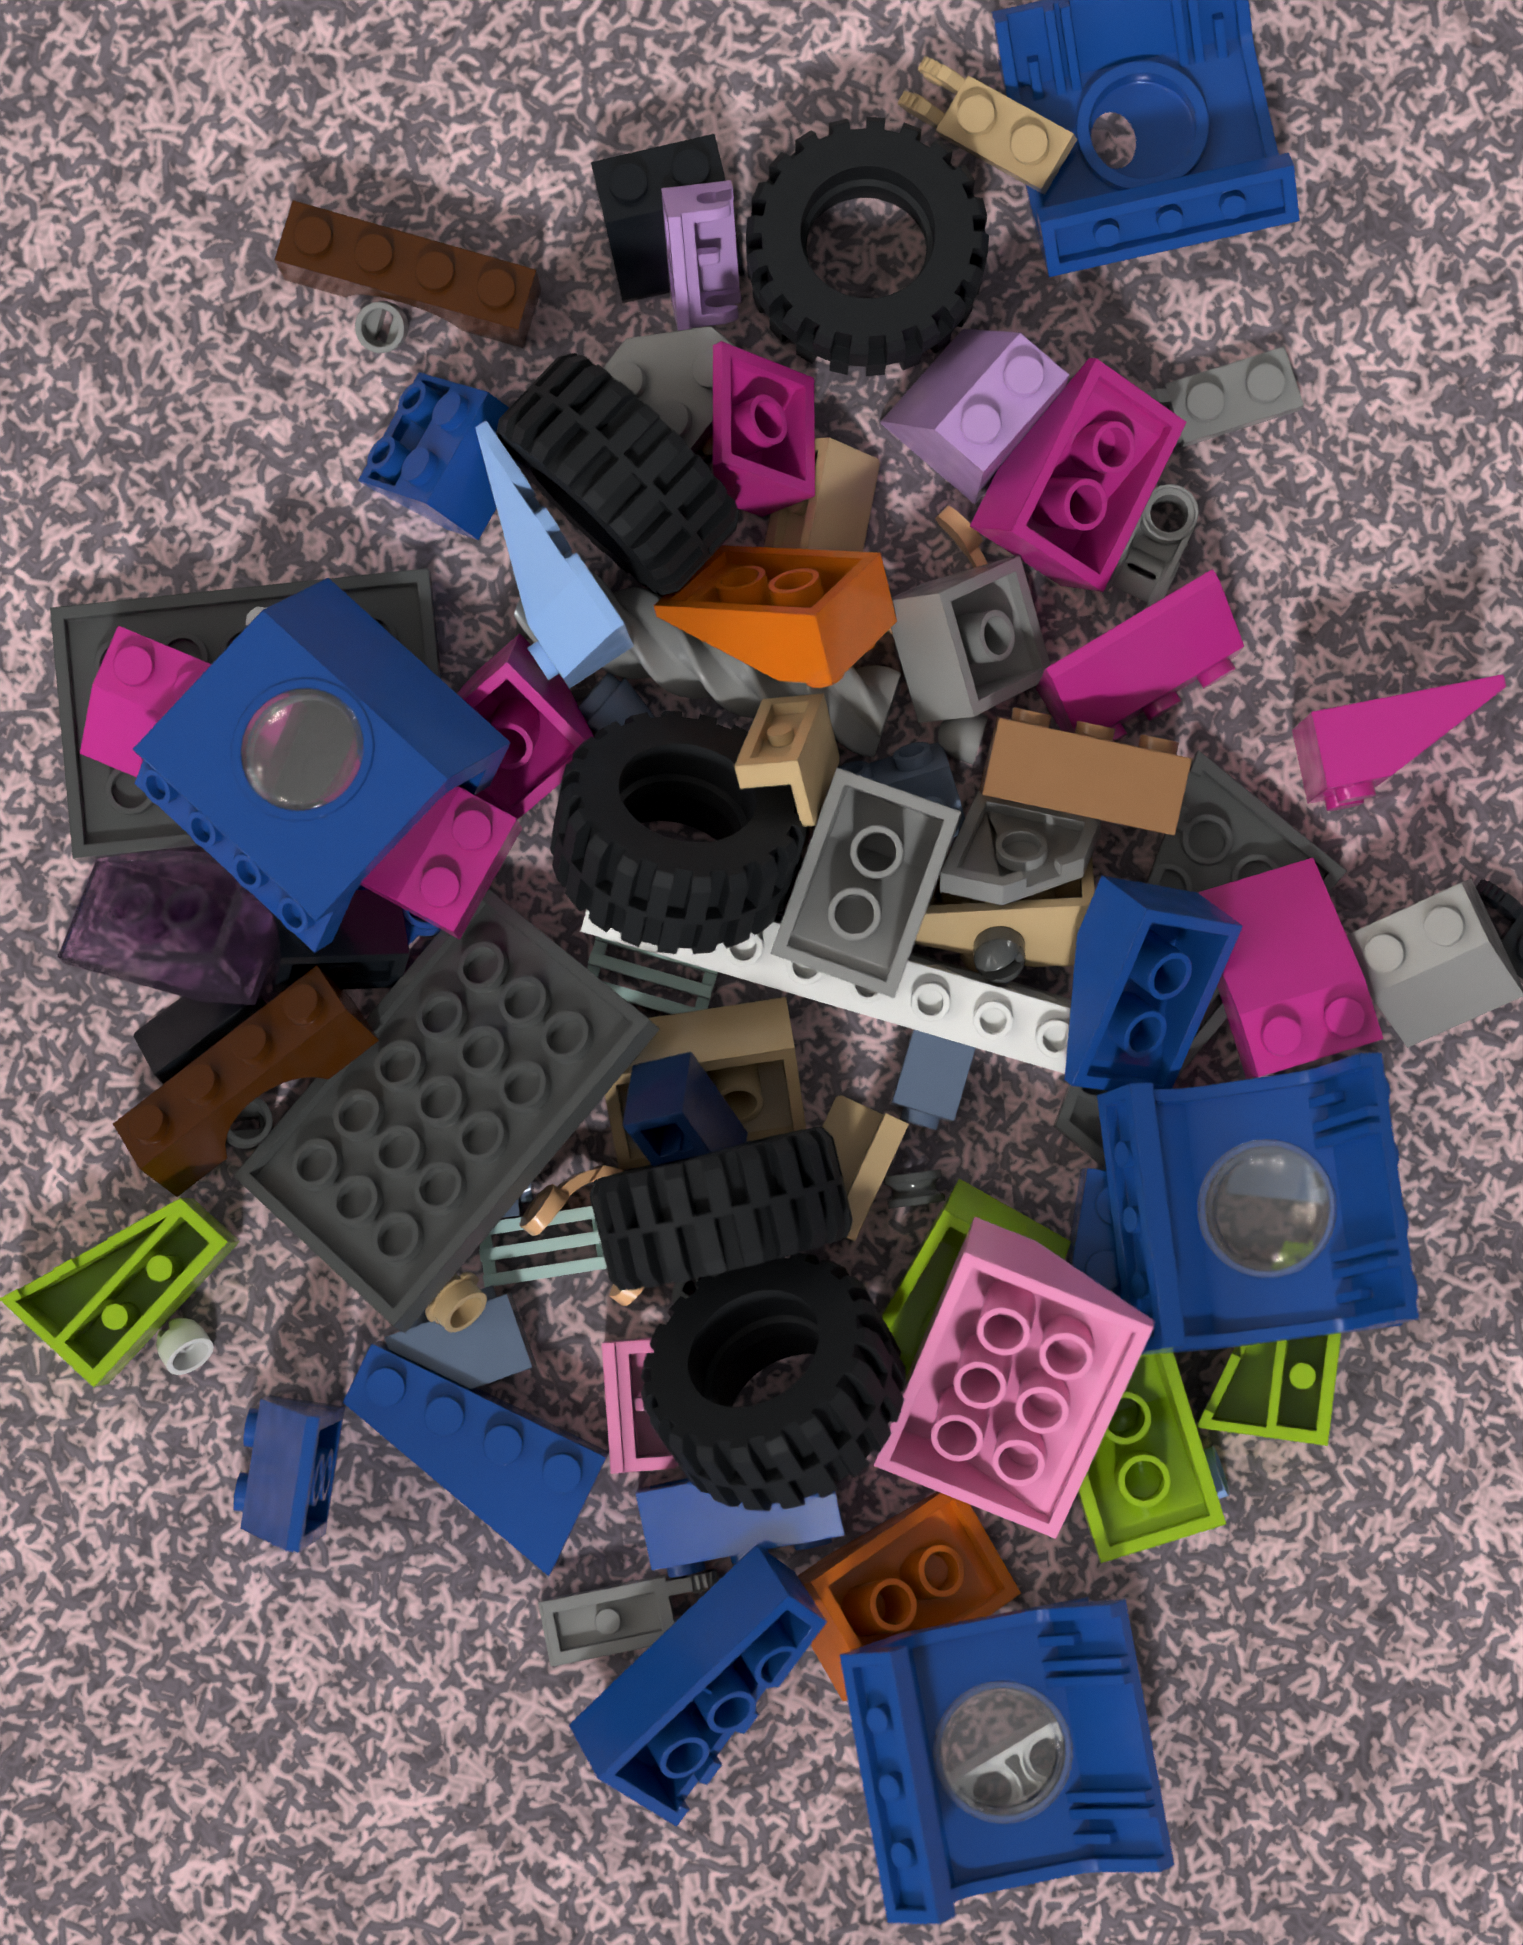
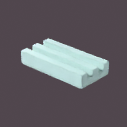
M595 936V943L587 969L597 977L599 976L600 969L603 968L698 996L695 1007H691L603 981L627 1002L669 1015L708 1009L718 974L717 971ZM607 945H613L703 971L705 973L702 983L606 956Z
M592 1206L559 1211L548 1226L592 1219L594 1232L493 1247L492 1235L524 1230L519 1226L522 1217L500 1220L479 1245L485 1288L492 1285L499 1286L607 1269ZM596 1244L597 1257L497 1273L495 1260Z

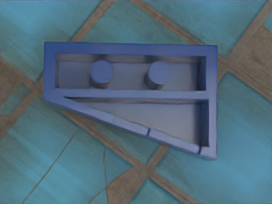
M688 1478L638 1488L635 1493L651 1570L666 1568L668 1578L706 1570L705 1561L730 1556L731 1564H736L756 1544L768 1553V1549L794 1545L795 1550H804L832 1543V1538L845 1536L835 1492L824 1498L814 1494L804 1498V1506L791 1509H782L779 1503L772 1504L771 1511L746 1510L742 1503H740L739 1507H729L714 1501L710 1493L700 1492Z

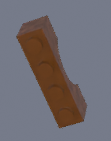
M292 200L274 259L286 281L345 298L351 295H370L405 303L443 318L464 332L520 348L525 346L541 292L536 269Z
M316 965L115 1121L113 1125L138 1168L178 1197L228 1158L226 1138L229 1129L237 1116L254 1099L275 1086L291 1080L309 1077L329 1080L377 1043L379 1039L352 998Z

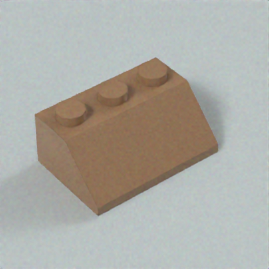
M1013 707L1011 720L997 717L979 788L982 795L1175 836L1192 758L1176 755L1179 742L1141 734L1138 747L1113 742L1114 728L1077 721L1075 733L1049 728L1052 715Z

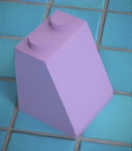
M962 329L880 423L975 505L988 490L997 469L1066 387L1069 374L1020 332Z

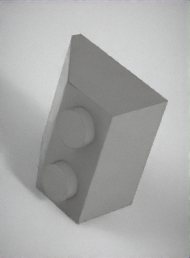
M1020 556L1005 558L924 582L892 597L897 622L891 627L918 723L975 717L1038 685L1045 668L1050 666Z
M1472 879L1463 881L1347 935L1364 975L1370 996L1407 1048L1523 997V986Z

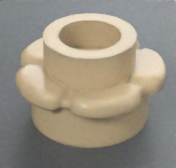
M464 1272L459 1276L455 1274L426 1308L425 1314L430 1322L435 1321L438 1325H442L450 1333L459 1332L470 1326L481 1315L487 1303V1296L477 1286L479 1278L472 1272Z

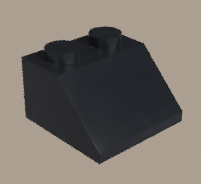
M715 134L591 162L594 184L623 303L670 293L661 188L726 181ZM736 233L738 274L743 276L744 270Z

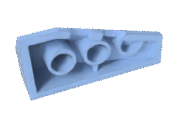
M484 421L475 428L527 624L537 639V642L527 649L548 680L560 674L570 689L634 647L624 622L577 552L575 554L571 552L572 548L547 508L539 504L535 498L536 494L488 422Z

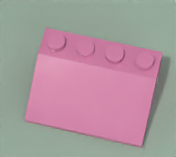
M974 1216L906 1376V1385L903 1392H901L904 1402L897 1422L888 1423V1427L892 1432L881 1452H877L873 1466L1056 1539L1153 1330L1154 1321L1037 1241Z

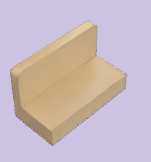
M830 437L815 438V496L771 513L764 547L863 552L880 468L879 459Z
M824 693L762 699L734 765L740 789L791 784L799 819L804 827L816 826L840 761Z
M840 1095L835 1098L822 1127L834 1138L853 1218L849 1235L846 1238L855 1242L909 1124L887 1113L883 1115Z

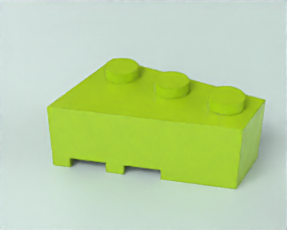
M179 1198L112 1235L108 1240L83 1254L53 1268L54 1270L29 1284L0 1298V1301L92 1387L110 1384L240 1241L194 1198Z
M1285 1241L1271 1271L1286 1269L1300 1263L1318 1245ZM1341 1333L1235 1347L1198 1422L1197 1428L1328 1446Z

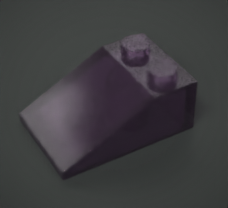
M152 850L96 859L57 957L67 965L200 1002L255 1005L272 961L277 942L272 912L252 893L242 887L236 878L208 852Z

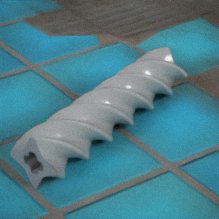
M590 571L624 622L634 647L603 666L602 668L605 671L628 679L652 677L666 691L679 697L697 699L712 696L727 711L748 718H755L762 699L824 693L836 740L854 753L861 756L875 757L893 705L895 692L901 676L900 672L880 665L863 666L854 669L852 666L839 682L822 688H812L806 683L778 681L656 617L653 605L661 599L658 594L649 589L639 587L624 588L612 592L597 574ZM520 598L514 613V617L517 620L514 638L520 633L525 639H531L535 643L537 639L527 624Z

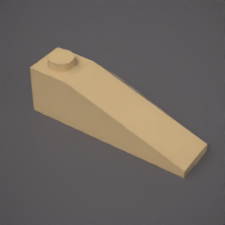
M1092 857L1082 878L1005 905L940 892L939 877L915 944L974 955V941L982 931L991 927L1004 926L1016 930L1023 937L1026 956L1025 966H1073L1075 963L1077 933L1095 892Z

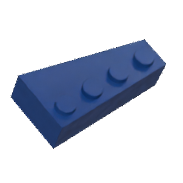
M382 1341L371 1343L343 1401L354 1413L548 1576L553 1571L609 1455L608 1451L477 1387L469 1389L388 1350L387 1344Z
M756 1544L569 1724L597 1779L677 1827L689 1811L685 1799L698 1782L706 1785L709 1784L722 1766L717 1755L734 1732L742 1734L747 1732L759 1716L756 1711L758 1699L766 1688L780 1687L827 1621L795 1571Z

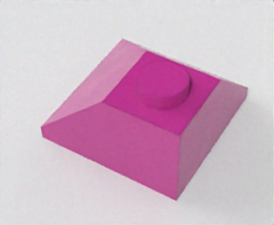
M721 341L713 345V474L725 486L727 494L734 499L738 509L764 517L815 496L814 378Z
M520 633L479 668L457 692L465 702L511 742L491 785L475 796L517 819L522 817L562 782L565 767L572 761L573 752L591 736L594 738L585 718L578 709V705L561 675L558 674L550 680L547 679L527 649L531 644Z

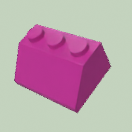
M1211 569L1045 668L1036 690L1061 731L1075 733L1077 721L1114 728L1113 742H1117L1128 734L1122 724L1142 712L1151 721L1182 702L1177 691L1196 680L1205 689L1236 669L1231 659L1239 654L1244 644L1216 573Z
M118 626L92 684L80 754L137 778L143 759L132 749L212 664ZM289 696L274 702L261 713L253 724L246 742L245 765L247 774L257 793L267 802L270 801L308 712L298 700Z

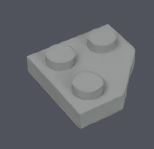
M711 326L626 338L604 366V369L618 382L621 381L633 391L634 395L644 404L651 407L672 430L678 433L686 442V445L697 455L713 435V345L721 341L733 346L735 345Z
M978 791L940 872V892L1005 905L1082 878L1100 837L1101 820L982 795Z

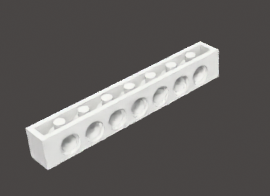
M586 909L581 932L1065 1074L1071 1009L1070 998L1012 981L1008 983H992L985 980L980 973L965 967L911 952L895 998L770 954L784 914L777 913L775 921L765 930L756 935L750 933L749 940L738 945L726 948L721 943L717 944L716 950L711 953L693 955L692 948H678L676 954L657 952L658 946L641 942L640 946L637 947L621 940V933L613 929L604 932L594 925L588 918L589 911Z

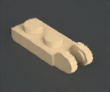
M924 57L917 68L918 71L932 84L939 87L942 86L956 94L946 113H944L919 94L904 91L897 102L898 105L908 113L935 128L941 138L1045 195L1077 141L1075 134L968 75L965 79L944 64L932 58Z

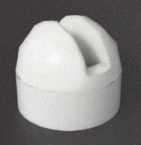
M174 1318L169 1321V1330L161 1329L159 1331L156 1348L160 1359L171 1374L182 1375L196 1370L209 1359L213 1352L214 1346L203 1327L192 1319Z

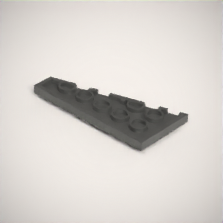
M1198 750L1190 765L1175 836L1164 834L1146 883L1201 892L1314 858L1327 891L1330 893L1347 870ZM1218 987L1215 989L1177 1078L1227 1018ZM1069 1084L1053 1127L1099 1165L1105 1167L1097 1095L1108 1092V1090L1077 1087Z

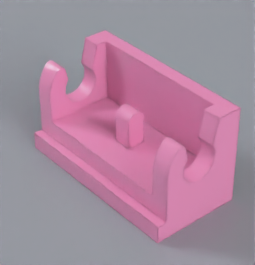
M651 1338L612 1340L601 1343L611 1474L672 1469L679 1466L650 1424V1417L643 1407L641 1391L644 1381L641 1378L646 1353H654L650 1346Z

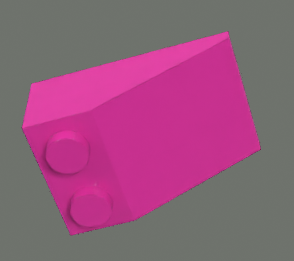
M1089 358L997 469L970 527L1014 556H1020L1023 562L1060 586L1104 592L1187 422L1099 359Z
M1504 674L1311 712L1292 730L1307 804L1325 801L1327 811L1341 810L1364 804V799L1376 795L1375 787L1395 774L1506 687Z
M355 735L353 736L313 809L333 801L352 783L362 762L363 739ZM457 786L434 804L360 885L460 940L520 834L522 827L517 818Z
M1314 858L1197 892L1243 925L1217 987L1246 1079L1265 1076L1384 1039L1364 975Z

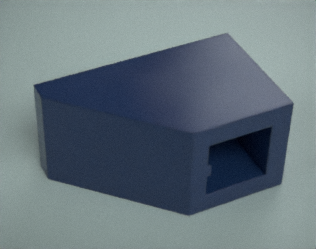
M691 1051L632 1066L622 1126L652 1166L712 1153L747 1142V1130Z

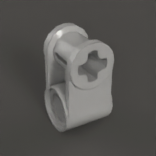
M1174 484L1161 485L1153 490L1105 590H1109L1112 586L1147 602V608L1165 597L1180 566L1179 559L1197 523L1199 511L1192 493L1184 487ZM1160 503L1174 505L1182 514V528L1176 532L1168 533L1161 531L1151 520V508Z

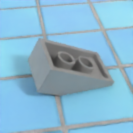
M836 768L770 954L895 998L962 815L961 811Z

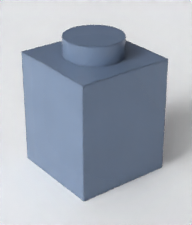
M913 1029L890 1103L891 1105L903 1108L900 1120L932 1130H937L940 1119L953 1122L976 1048Z

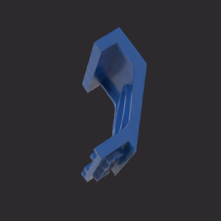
M1041 0L991 12L1005 95L1074 133L1077 138L1076 143L1045 195L1025 185L1035 233L1049 277L1300 221L1294 163L1289 152L1279 154L1253 41L1249 0ZM1110 112L1122 115L1130 123L1136 139V148L1132 160L1126 166L1118 169L1110 168L1101 160L1091 141V131L1095 121L1101 115Z

